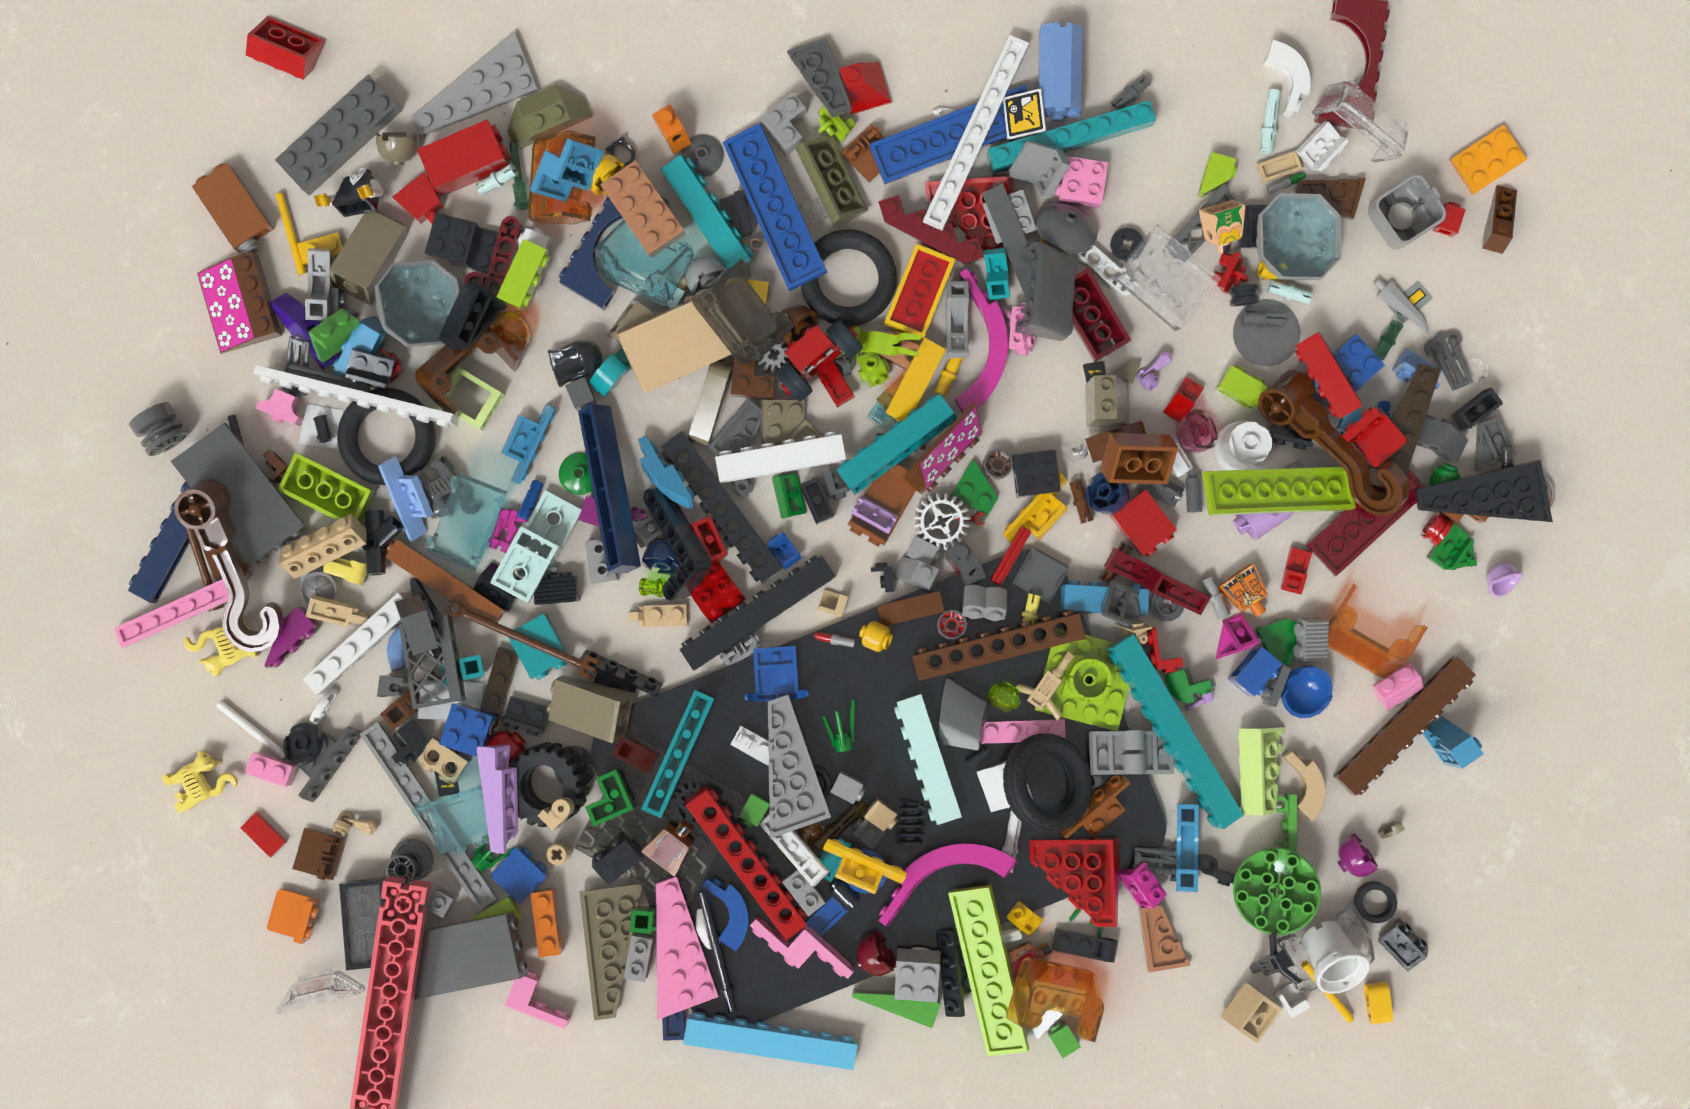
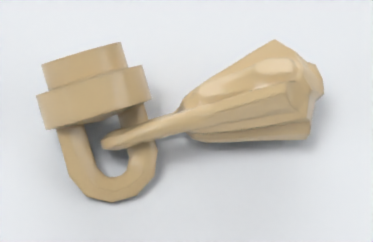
M342 812L332 825L333 832L340 836H345V833L349 832L350 825L355 826L368 835L377 831L375 820H353L349 812Z

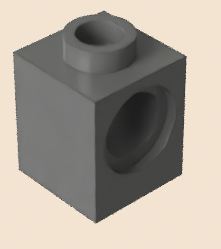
M585 377L565 385L573 406L577 411L591 403H597Z

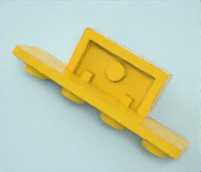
M1059 472L1060 487L1062 489L1064 485L1067 483V480L1064 477V475ZM1058 492L1035 495L1028 507L1023 508L1016 520L1005 528L1003 536L1011 543L1020 527H1025L1038 540H1041L1068 511V508L1054 497Z
M827 839L823 850L842 858L835 875L836 878L870 893H876L882 876L899 883H903L907 876V873L902 868L885 864L878 857H869L857 848L846 847L839 840Z

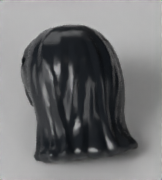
M579 339L563 348L548 350L550 365L559 387H563L571 380L594 374L603 361L599 346L589 339Z

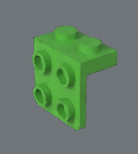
M341 308L309 331L317 357L321 362L327 361L341 351L342 345L350 338L351 332L360 326L357 318Z

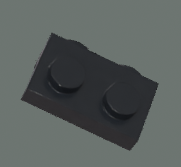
M1271 423L1269 433L1273 439L1272 443L1285 445L1288 442L1294 444L1293 448L1306 450V447H1313L1312 439L1302 438L1289 424L1278 426Z

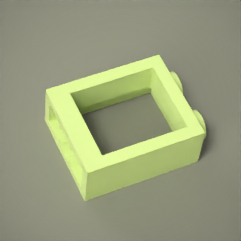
M457 367L456 370L453 369L449 374L452 380V387L444 396L447 399L449 398L461 376L491 392L475 420L458 410L460 418L483 431L505 395L460 367Z

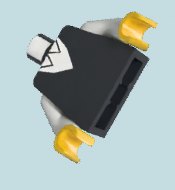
M363 167L359 169L357 175L345 177L334 195L327 196L326 193L314 196L317 207L334 206L343 217L377 211L379 196L383 195V189L379 181L371 175V170Z

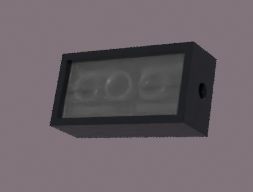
M385 877L342 881L339 884L346 971L371 968L379 907L386 901V899L381 898Z

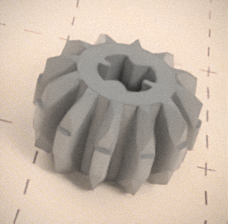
M773 338V344L770 345L769 340L766 339L765 344L767 347L759 345V349L763 353H756V357L763 358L758 361V365L761 366L766 363L763 371L766 372L771 367V373L775 374V368L778 367L780 370L783 368L782 364L788 363L785 359L789 358L784 353L788 349L787 347L783 348L785 345L783 340L777 345V338ZM775 351V354L779 352L778 360L776 361L773 358L769 359L771 357L770 353Z

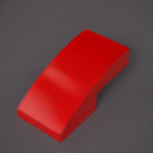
M1290 546L1281 590L1302 595L1308 575L1307 569L1312 556L1311 551Z

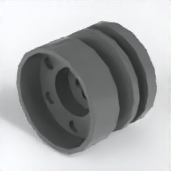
M162 402L144 410L129 422V426L136 437L146 436L141 441L142 447H147L145 452L148 456H155L177 446L188 436V432L182 428L183 424L180 421L172 422L176 418V413L168 402Z

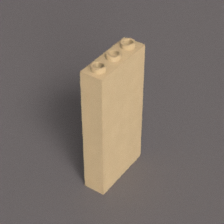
M731 281L616 333L642 392L647 393L761 341V329L757 323L754 324L751 318L754 314L749 303L745 304L742 296H745L741 284Z

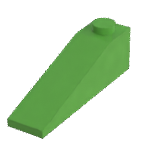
M853 990L852 998L930 1028L933 1027L941 1006L940 1000L937 1002L894 999V991Z

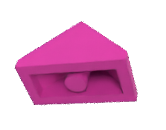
M1242 613L1222 621L1223 625L1215 660L1260 644Z

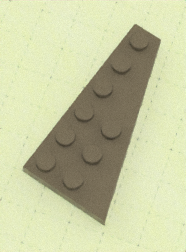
M643 883L579 891L594 1021L616 1018L631 936L633 932L629 931L631 908L639 906Z

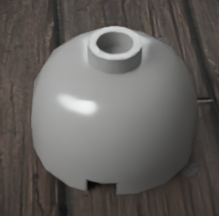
M712 256L696 257L690 261L686 269L685 282L693 295L700 296L713 290L718 283L722 286L727 279L728 271L718 259Z

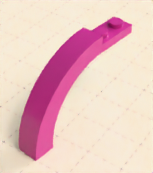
M968 269L962 271L959 274V278L961 281H968L969 295L984 319L989 338V352L985 368L972 387L954 400L961 413L972 403L976 404L978 410L990 397L1002 376L1008 351L1007 329L1001 309L997 301L990 305L987 303L990 300L984 290L980 291L977 286L979 283L977 277L973 272L969 273Z
M955 844L933 850L918 858L904 870L907 876L903 883H901L903 886L902 888L898 887L894 891L891 904L889 906L886 904L879 913L881 916L879 922L889 926L918 884L931 873L941 868L956 864H974L991 869L1006 878L1018 860L997 849L977 844Z

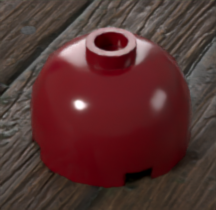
M876 931L862 939L857 950L858 957L856 961L858 966L873 976L886 975L896 968L893 950L886 948L883 942L887 940L880 932Z

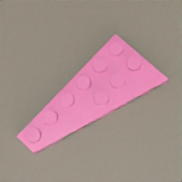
M676 875L656 882L657 1019H661L717 998L718 994Z

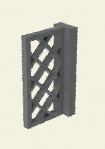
M449 615L439 616L430 621L431 624L437 623L440 642L437 640L436 642L442 649L438 659L429 654V651L423 652L417 663L411 660L409 654L411 648H408L409 642L403 625H399L413 709L466 700L453 618ZM426 655L435 661L429 671L420 666ZM438 664L445 668V675L441 680L432 674ZM417 668L426 673L420 684L413 678ZM429 677L439 682L433 692L423 686ZM441 685L448 688L450 698L441 699L435 695ZM421 689L430 694L425 703L418 704L416 695Z

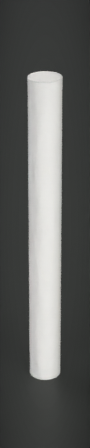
M224 701L217 705L218 709L281 759L286 758L282 747Z

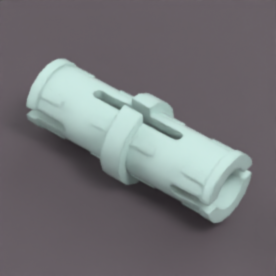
M510 163L498 172L493 171L490 173L488 178L476 183V188H479L477 189L478 192L484 196L494 188H500L506 181L518 176L515 166Z
M1273 279L1270 281L1268 293L1283 296L1286 300L1293 299L1307 305L1310 303L1312 291L1297 288L1294 284L1287 285Z

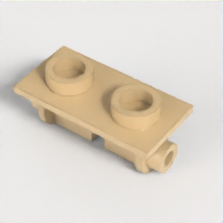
M1138 621L1129 627L1120 623L1114 624V626L1120 628L1121 637L1126 634H1134L1140 645L1148 641L1147 630L1153 628L1144 624L1143 621Z

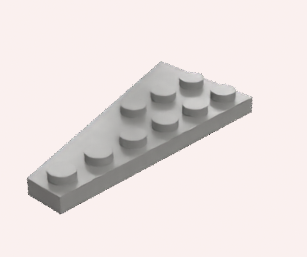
M515 31L412 115L421 137L538 91Z
M789 695L768 702L770 839L831 817Z

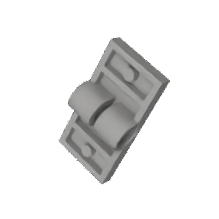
M1153 731L1089 732L1091 775L1174 774L1173 757L1164 750L1162 739L1157 737Z

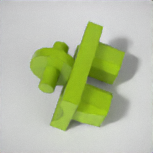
M823 105L818 112V115L821 117L818 121L822 125L818 130L820 134L827 132L830 137L835 136L840 143L847 138L855 127V123L850 117L844 120L839 116L832 118Z

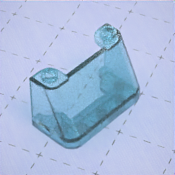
M624 219L594 248L601 273L608 281L662 306L672 299L694 257L693 248L690 244L678 242L675 245V249L667 247L653 258H650Z
M458 472L457 476L453 475L448 486L452 488L434 536L429 535L425 547L428 548L427 553L476 571L507 491Z

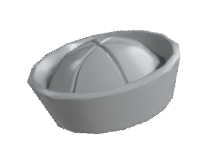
M320 571L311 572L305 576L300 585L301 597L307 605H309L311 595L334 600L337 592L336 583L333 578L327 573Z

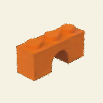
M555 887L534 890L530 894L538 956L540 958L560 955L563 952L561 930L558 929L556 912L558 905Z

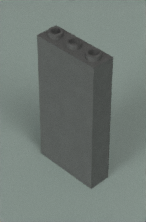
M226 423L221 424L170 461L190 487L201 480L208 479L217 481L225 487L230 498L226 516L235 534L232 540L251 564L254 562L260 564L269 557L267 555L272 549L278 551L285 546L284 540L292 536L294 539L304 532L302 530V527L305 526L304 522Z
M514 911L424 929L414 1000L516 980L528 974V962L524 959V944L519 936V921Z

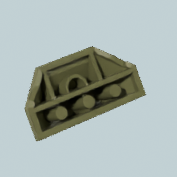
M553 85L516 102L507 132L515 150L518 151L593 116L583 96L558 85Z

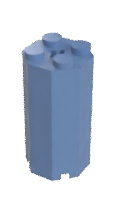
M1053 22L1041 25L1039 29L1038 89H1042L1045 118L1052 117L1051 120L1056 122L1064 121V117H1081L1083 26L1075 23L1066 22V26H1060V22Z

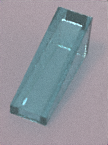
M1054 999L1027 1029L1038 1038L1066 1010Z

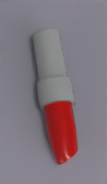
M814 633L817 640L829 642L833 645L854 647L855 639L842 637L837 634Z

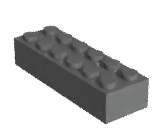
M368 74L282 152L275 161L310 196L400 114L402 110Z

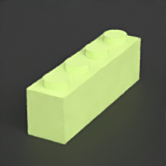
M1285 727L1239 729L1240 805L1243 814H1276L1278 785L1275 784V780L1280 775L1281 766L1277 765L1278 753H1282L1283 745L1279 744L1280 734L1284 735Z

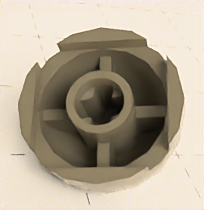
M383 132L381 136L377 133V150L380 156L390 160L392 165H404V161L415 157L419 145V135L412 133V137H406V132Z

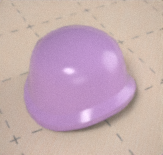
M1500 563L1492 567L1486 576L1491 595L1494 597L1507 595L1520 581L1523 572L1518 571L1509 563Z

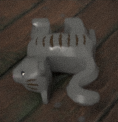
M446 455L429 464L432 470L438 472V477L430 480L421 470L413 474L417 475L422 482V488L433 512L430 515L432 519L442 518L446 515L451 516L452 511L449 505L442 500V497L457 490L462 494L459 504L464 513L475 514L480 509L478 504L468 505L471 493L468 487L456 475L453 464Z

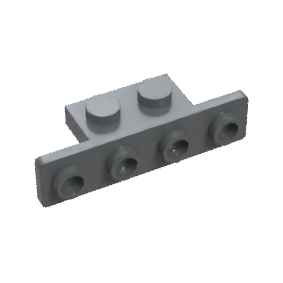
M348 726L337 742L329 734L322 733L323 747L319 756L308 765L298 766L310 777L299 793L300 798L314 802L319 797L327 783L332 779L340 765L358 743V740L361 738V731Z

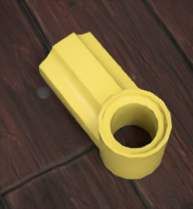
M337 558L323 566V572L345 578L346 581L355 584H364L367 574V564Z

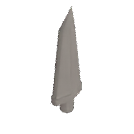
M1378 278L1374 283L1381 291L1377 297L1428 333L1424 317L1391 280L1386 284Z

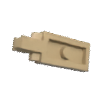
M311 595L306 617L348 627V625L354 626V623L363 625L367 621L368 613L358 610L359 607Z
M687 604L639 607V612H628V621H639V626L645 627L688 626Z

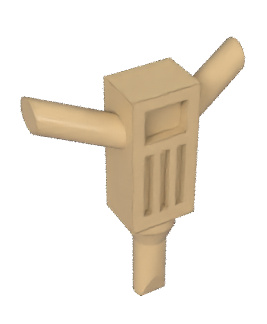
M1067 652L1056 668L1052 669L1051 672L1047 671L1036 688L1018 684L1015 691L1030 695L1027 700L1041 711L1047 707L1055 719L1059 721L1063 714L1051 699L1063 683L1064 671L1075 656Z

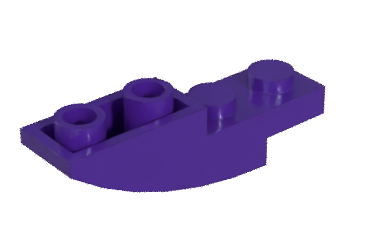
M284 293L269 302V305L294 338L298 336L301 340L310 341V354L322 370L332 365L340 357L336 353L325 362H321L318 359L309 331L319 325L320 322L319 320H306L305 306L288 293Z

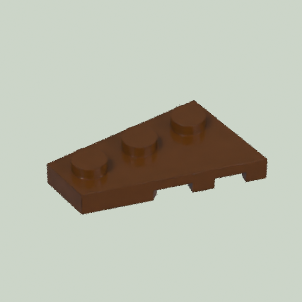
M1366 178L1352 180H1299L1294 193L1321 194L1341 217L1353 220Z

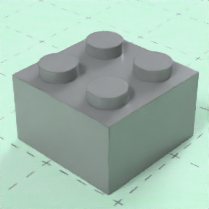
M898 948L894 999L924 1002L938 1001L940 951Z

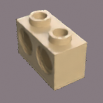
M434 737L418 760L422 762L421 766L430 772L434 770L439 773V778L449 784L450 782L455 783L459 780L471 760L457 750L439 745L440 739ZM432 750H436L439 753L440 757L437 762L430 758ZM450 762H454L457 765L456 773L449 772L448 764Z

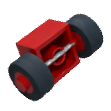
M840 319L826 330L835 343L816 325L815 327L808 328L804 332V336L798 341H793L787 347L788 350L784 352L796 368L788 362L776 374L783 383L781 387L788 395L792 394L799 402L813 391L805 378L811 380L820 370L830 364L841 354L839 349L850 359L863 349L861 343L856 339L859 335L851 326L847 328Z

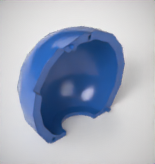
M1312 665L1300 666L1291 670L1280 696L1284 708L1292 716L1298 718H1311L1320 714L1328 707L1333 697L1331 677L1325 670Z

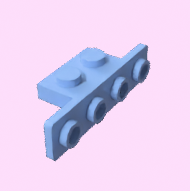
M391 457L381 463L379 469L409 541H414L427 532L421 517H428L433 512L418 476L404 475L397 457Z

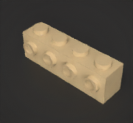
M352 514L340 518L336 522L281 548L279 564L296 579L365 545L366 529Z

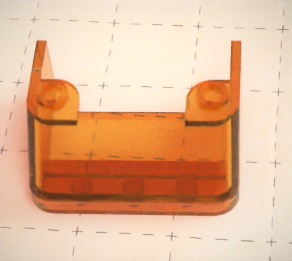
M1346 584L1326 617L1329 620L1328 647L1374 675L1385 678L1397 671L1412 656L1428 627L1425 625H1415L1407 640L1397 639L1393 642L1390 649L1386 648L1353 628L1357 621V613L1347 603L1357 586L1355 584Z

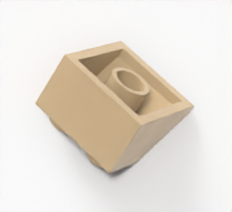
M1245 982L1238 989L1237 995L1232 1002L1225 1007L1221 1017L1242 1034L1258 1043L1282 1008Z

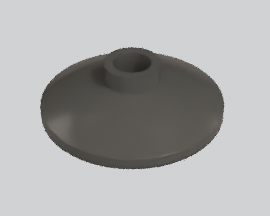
M697 135L690 138L691 145L683 149L681 155L686 156V158L689 156L696 165L694 169L697 174L706 177L718 171L723 162V150L719 142L708 135ZM700 151H705L706 155L704 157H699L698 153Z

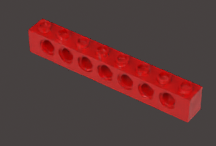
M705 785L684 800L685 806L784 939L788 940L807 926L805 921L807 915L800 906L796 908L793 904L795 899L791 893L781 888L782 882L777 874H771L767 869L770 866L763 856L758 857L755 852L757 850L756 846L750 839L747 841L744 838V830L738 822L734 824L730 819L732 814L726 806L721 807L718 803L720 798L714 789L709 790ZM707 807H714L716 809L712 815H706L704 810ZM720 824L728 825V829L725 832H719L717 827ZM733 841L741 843L737 849H732L729 845ZM745 858L753 859V863L749 866L743 865L742 861ZM758 875L766 877L763 882H756L754 879ZM772 891L778 893V896L774 899L767 898V895ZM784 908L790 909V913L786 916L779 914Z

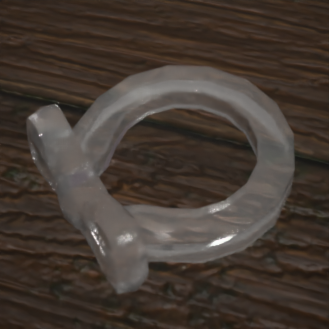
M1478 358L1466 359V365L1474 362L1483 370L1481 377L1472 379L1473 383L1479 382V385L1483 386L1491 365L1487 364L1485 366ZM1460 366V376L1464 381H1467V378Z

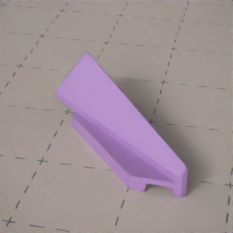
M510 745L477 747V756L491 852L505 854L509 839L515 838L518 833L517 767H508Z

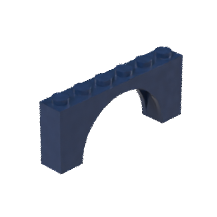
M661 196L665 204L669 207V200ZM609 197L603 203L604 209L601 214L597 213L592 221L593 227L590 232L586 231L581 239L582 245L579 250L575 249L570 257L571 263L567 268L564 267L559 274V283L603 311L606 310L615 292L602 281L598 274L595 259L596 249L603 233L612 224L623 219Z

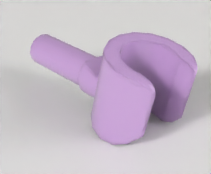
M1213 693L1201 695L1202 699L1186 708L1188 711H1191L1202 704L1212 702L1214 699Z

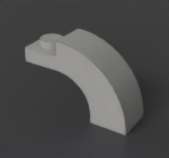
M308 249V290L305 298L306 320H326L329 318L330 288H332V279L329 271L331 267V249Z

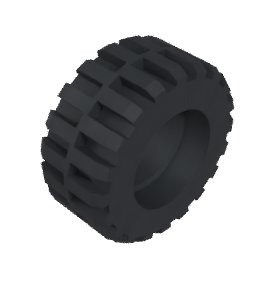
M545 742L522 751L518 754L519 757L511 761V767H517L518 818L521 820L526 818L527 824L532 826L538 823V827L547 826L538 815L547 807L551 809L552 804L538 798L531 784L534 769L541 765L553 768L560 775L564 786L562 797H569L574 802V811L565 821L580 811V808L587 801L585 797L590 792V788L587 787V784L590 782V776H586L585 771L588 768L586 764L582 765L580 763L582 758L579 754L573 755V749L568 746L562 748L560 743L551 744L550 742Z

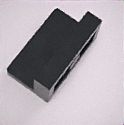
M735 191V195L721 198L719 200L721 210L725 209L731 217L729 222L733 228L736 226L743 237L753 235L743 191Z
M491 562L479 575L473 589L509 612L514 606L517 597L490 583L499 567L496 563Z

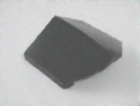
M1111 580L1101 603L1102 616L1127 627L1138 622L1140 615L1138 591Z

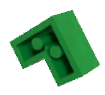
M619 768L596 778L604 798L585 806L593 827L635 808Z

